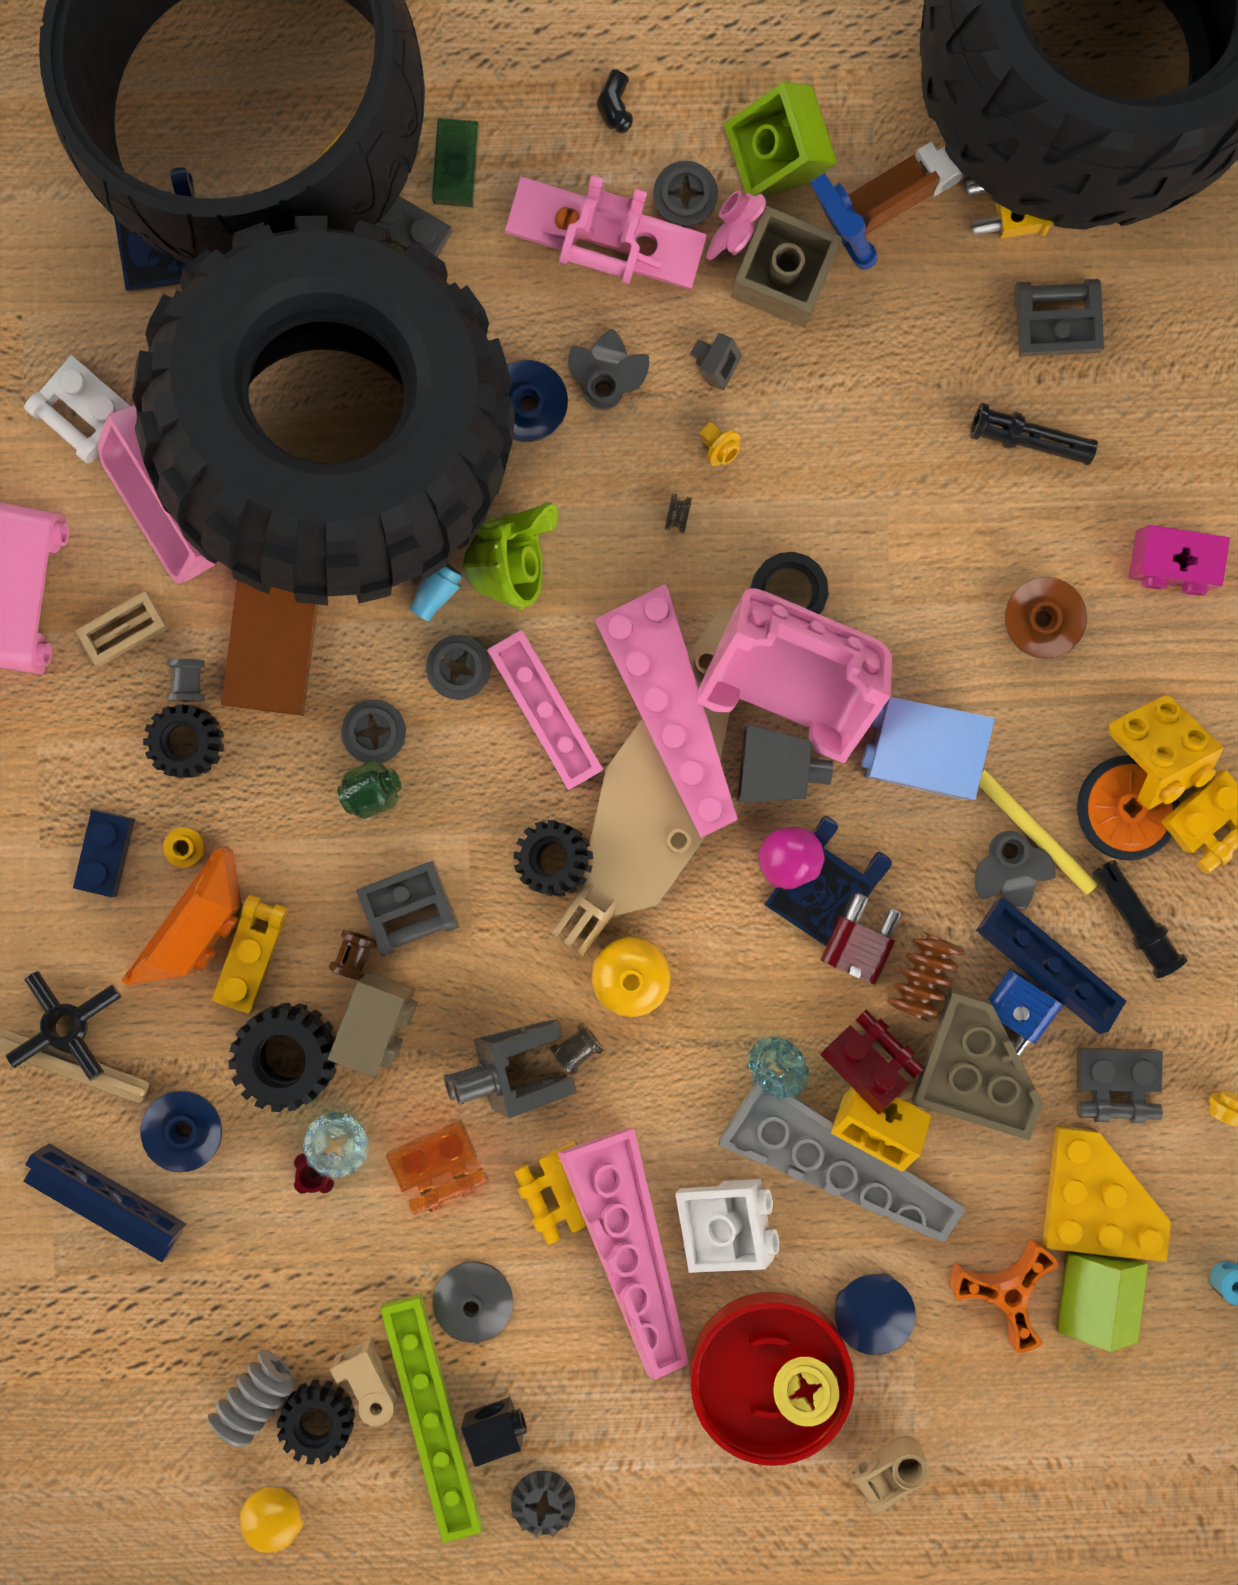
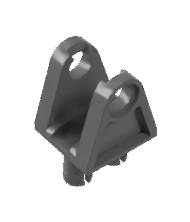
M559 1020L543 1021L474 1039L479 1058L477 1066L450 1075H444V1083L450 1100L456 1099L458 1104L462 1105L464 1102L488 1095L492 1110L507 1118H512L574 1094L577 1091L572 1076L567 1077V1074L513 1087L509 1085L505 1067L509 1066L508 1057L561 1038Z

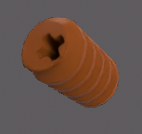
M924 932L927 935L926 939L913 938L912 943L921 950L920 954L907 953L906 958L915 965L914 969L901 968L899 971L908 980V983H894L893 987L902 995L901 999L888 998L887 1002L898 1010L930 1022L925 1018V1015L937 1016L940 1013L939 1009L931 1001H944L946 995L938 988V985L950 986L953 982L944 973V970L956 971L959 967L950 956L964 955L965 950L960 946Z

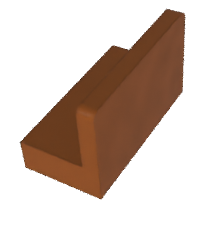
M912 155L848 194L855 213L859 214L864 220L866 226L865 235L931 196L940 177L936 171L926 176L915 156Z

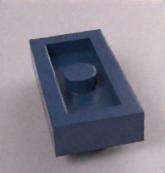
M91 810L73 889L111 898L117 897L135 822L134 818L100 810Z

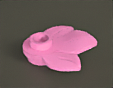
M737 190L725 201L719 212V217L724 223L711 240L706 257L709 261L713 260L726 248L735 256L748 245L754 232L753 222L765 209L766 198L762 194L753 196L751 193L744 194L741 190Z

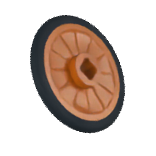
M1130 755L1110 758L1095 767L1084 780L1077 801L1078 820L1088 841L1103 854L1126 861L1139 860L1151 856L1168 843L1172 835L1161 821L1180 804L1179 798H1177L1170 804L1163 802L1148 810L1137 799L1148 774ZM1128 801L1134 806V810L1130 814L1123 808L1124 804H1127Z

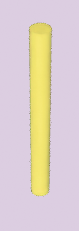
M983 769L979 787L1040 849L1049 854L1052 861L1085 894L1093 891L1098 883Z

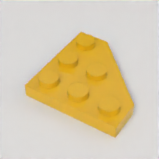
M1055 1125L1042 1245L1046 1249L1167 1262L1171 1221L1104 1137L1095 1129Z

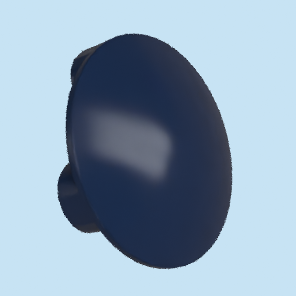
M870 1274L859 1277L839 1291L836 1296L835 1321L838 1331L850 1347L868 1355L890 1353L902 1346L913 1331L916 1318L913 1299L907 1289L889 1274Z

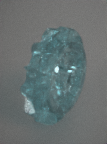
M767 1037L758 1041L749 1051L750 1057L746 1068L752 1072V1083H758L764 1089V1095H775L780 1101L788 1097L794 1098L804 1090L809 1078L808 1065L803 1054L791 1042L778 1037ZM773 1062H776L778 1069L784 1071L780 1077H777L776 1071L769 1069Z
M333 1112L324 1114L311 1123L305 1132L302 1150L305 1153L308 1166L319 1172L320 1176L339 1179L354 1173L362 1165L368 1152V1138L363 1126L355 1118L344 1113ZM327 1136H330L334 1141L348 1136V1139L344 1142L345 1144L341 1147L342 1156H339L336 1152L327 1153L326 1155L322 1154L329 1144Z

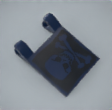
M183 167L172 169L170 174L174 193L195 197L192 175ZM114 217L125 290L133 291L181 284L182 271L188 264L167 256L142 241V237L132 233Z
M828 816L822 817L813 831L822 843L824 862L820 875L815 880L794 889L775 887L764 903L765 906L825 946L839 917L846 916L855 894L859 893L868 898L874 887L892 865V861L882 852H877L862 874L826 850L824 846L838 829V824Z

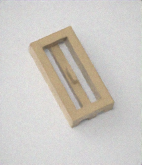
M144 591L75 630L95 666L101 667L170 628L160 614L162 613L152 600L154 599L149 592ZM145 606L147 611L94 641L91 640L90 636L138 608ZM151 619L153 620V624L99 654L98 650Z

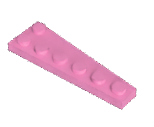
M666 584L594 619L700 837L703 838L738 821L704 706L696 703L698 693L697 682Z
M626 1127L559 1151V1159L647 1376L656 1380L689 1365L635 1130Z

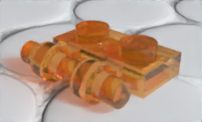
M461 1119L388 1151L385 1155L402 1192L415 1186L418 1187L421 1195L409 1200V1206L414 1215L425 1210H429V1212L438 1210L443 1207V1202L462 1195L463 1198L476 1193L475 1188L489 1182L483 1167L469 1173L464 1166L476 1160L477 1153ZM450 1171L454 1180L436 1188L431 1179Z

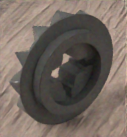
M678 161L670 164L659 174L654 185L653 197L656 210L669 223L681 225L685 228L694 224L701 225L710 214H713L717 203L718 188L715 178L707 168L693 161ZM684 180H688L687 187H689L690 194L697 195V197L690 198L687 209H683L681 198L674 197V194L681 192Z
M462 635L449 636L439 641L430 651L426 663V673L432 687L442 696L454 700H464L476 696L488 683L491 671L490 659L484 647L473 638ZM468 652L465 666L470 669V672L474 673V676L460 674L450 684L453 670L448 667V664L443 662L444 659L458 662Z
M366 700L356 704L346 714L342 723L341 736L346 750L355 759L367 764H381L396 757L405 744L407 727L400 712L389 703L381 700ZM371 715H373V720L376 721L377 726L391 729V731L379 736L378 749H376V744H373L372 738L358 736V733H363L364 730L370 728Z
M551 1471L532 1472L523 1477L514 1488L511 1498L512 1518L517 1520L522 1531L527 1530L533 1533L536 1538L548 1534L554 1537L559 1530L568 1527L573 1513H575L573 1489L567 1480L557 1473ZM544 1491H547L548 1505L554 1508H547L543 1518L539 1517L538 1507L532 1503H539Z

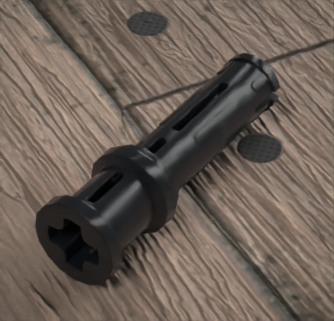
M983 402L975 413L970 430L971 439L987 438L1001 442L1002 446L1007 449L1015 448L1019 445L1050 455L1078 461L1085 465H1090L1093 461L1098 441L1094 439L1090 440L1058 429L1027 422L1025 417L1018 412L1010 415L989 409V405ZM989 423L1001 426L1002 429L989 425ZM1040 437L1067 444L1069 447L1041 440Z
M1116 860L1103 864V869L1097 868L1092 874L1098 879L1135 935L1132 938L1134 941L1133 945L1136 949H1142L1154 967L1152 973L1155 978L1165 977L1181 968L1188 959L1184 954L1177 952L1166 935L1168 933L1166 926L1154 921L1118 867Z

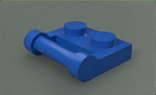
M823 173L810 182L836 234L842 236L841 242L854 264L859 269L868 270L876 264L878 254L875 246L866 239L864 220L859 214L855 213L851 206L852 202L842 184L839 182L833 186L827 175Z

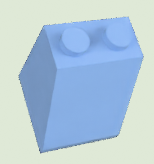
M890 697L870 726L876 730L873 743H867L863 751L861 767L866 768L864 777L954 799L975 800L995 718Z

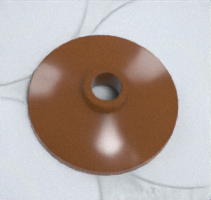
M1040 577L1030 580L1021 585L1012 594L1006 606L1005 626L1011 641L1018 649L1032 657L1048 659L1069 652L1081 640L1086 629L1087 611L1085 603L1078 591L1061 579ZM1039 612L1046 614L1048 617V623L1045 627H1041L1036 623V615Z

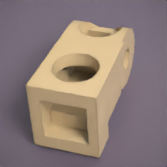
M372 1338L337 1354L330 1367V1371L337 1384L346 1379L348 1380L359 1401L358 1412L360 1418L370 1426L378 1427L386 1424L394 1413L398 1393Z

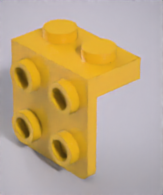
M1162 696L1112 721L1107 730L1108 734L1148 774L1137 798L1148 810L1163 802L1165 804L1172 803L1185 790L1193 786L1199 788L1207 784L1216 773L1214 767L1224 749L1205 728L1170 696Z

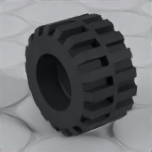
M281 1003L276 1007L271 1006L249 1019L248 1023L242 1026L236 1033L238 1038L231 1043L229 1052L234 1053V1057L228 1061L229 1070L236 1069L237 1075L232 1078L234 1085L237 1086L242 1083L246 1089L241 1095L246 1100L251 1096L257 1099L254 1106L263 1109L266 1105H270L271 1112H281L284 1108H288L289 1111L297 1110L301 1105H307L313 1101L334 1078L337 1071L335 1069L337 1063L327 1060L336 1036L332 1037L330 1030L334 1027L329 1020L324 1024L319 1019L322 1014L316 1009L309 1012L306 1010L307 1005L299 1003L296 1006H291L290 1003ZM273 1035H286L301 1045L306 1057V1066L302 1075L295 1078L283 1077L270 1068L265 1056L266 1044L270 1037Z

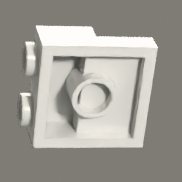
M761 1179L723 1181L719 1186L680 1188L675 1193L689 1273L763 1270L774 1260V1255L778 1254L779 1236L775 1229L769 1228L767 1214L772 1213V1195L769 1189H763Z

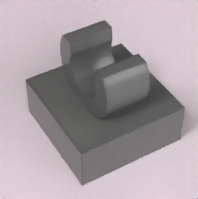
M718 333L712 345L697 340L690 353L692 357L697 358L696 364L700 366V370L708 383L723 391L742 357L733 338Z

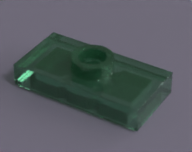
M438 118L432 188L433 204L474 207L480 128L478 121Z

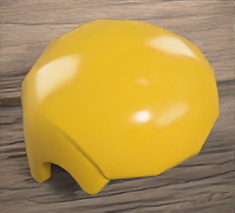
M266 1486L252 1493L243 1504L240 1512L242 1536L252 1549L260 1553H275L289 1546L295 1541L304 1525L299 1500L283 1487Z

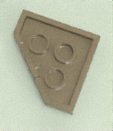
M950 988L923 1064L925 1069L919 1075L911 1098L913 1105L1030 1140L1043 1102L993 1005L988 999Z

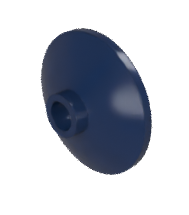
M534 360L513 362L507 365L512 380L509 397L515 411L513 440L535 442L545 439L560 427L566 416L568 395L565 384L555 370L542 362ZM527 398L533 399L536 402L535 408L531 411L523 410L521 408L523 400Z
M190 1091L170 1092L156 1099L146 1110L140 1127L141 1142L148 1157L161 1168L172 1172L193 1171L205 1165L217 1152L222 1139L221 1119L215 1107L205 1097ZM181 1122H187L191 1125V1134L186 1135L180 1131L179 1125Z

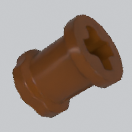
M343 929L341 933L343 938L342 945L336 961L330 962L329 969L339 975L360 980L365 976L362 970L370 948H375L377 943L369 936Z

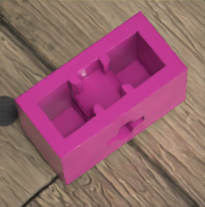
M1155 525L1145 526L1137 530L1135 534L1128 579L1142 581L1141 587L1163 590L1167 588V585L1182 587L1181 593L1205 596L1207 591L1223 586L1230 537ZM1176 555L1177 561L1180 563H1184L1183 568L1181 569L1179 563L1173 562V557Z

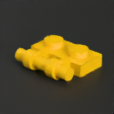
M1217 770L1214 777L1207 784L1197 788L1161 821L1184 852L1194 853L1201 847L1206 855L1197 862V866L1206 874H1210L1217 866H1225L1233 858L1232 853L1238 848V784L1227 770ZM1226 823L1231 832L1219 842L1213 834Z
M576 1140L540 1156L538 1161L544 1172L533 1177L528 1164L522 1165L513 1171L519 1183L516 1187L521 1199L527 1200L534 1216L531 1221L536 1232L542 1233L547 1245L561 1239L555 1224L566 1219L572 1233L587 1227L558 1155L559 1151L578 1145ZM549 1186L559 1204L551 1209L547 1208L540 1192Z

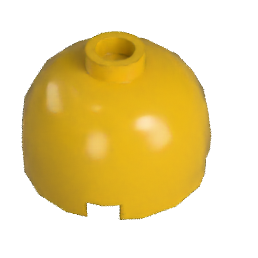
M625 936L613 940L600 950L593 962L591 982L594 994L604 1008L618 1016L634 1018L649 1014L662 1004L670 989L671 972L667 958L656 944L642 937Z

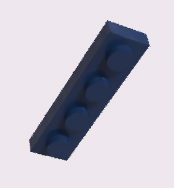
M1004 897L996 900L976 931L1099 1035L1109 1032L1126 1000Z

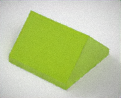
M1066 1251L1056 1331L1109 1352L1138 1343L1148 1263L1142 1260Z

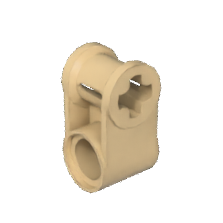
M899 1437L875 1453L855 1462L850 1467L847 1477L852 1484H857L867 1499L866 1507L868 1510L876 1514L887 1510L899 1499L921 1488L927 1482L929 1468L921 1445L911 1437ZM905 1459L917 1460L911 1467L899 1466Z

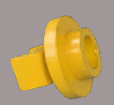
M709 422L699 432V435L705 439L702 443L709 450L707 462L712 466L727 465L738 455L741 437L735 430L722 433L716 425Z

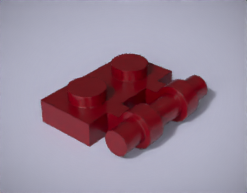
M866 1009L855 1020L866 1033L861 1036L849 1025L820 1055L880 1114L909 1085L898 1071L903 1068L914 1079L925 1067L914 1057L916 1053L908 1045L904 1047L887 1030L889 1026L881 1018L877 1020ZM875 1041L893 1058L889 1063L871 1046Z

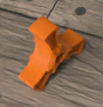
M1029 1239L1018 1261L1012 1263L1006 1270L998 1273H976L966 1269L959 1263H955L950 1274L949 1288L957 1300L978 1298L987 1300L989 1303H994L1004 1311L1008 1322V1342L1015 1352L1024 1353L1040 1347L1043 1343L1029 1322L1028 1300L1030 1293L1042 1276L1058 1268L1059 1265L1056 1259L1039 1242Z

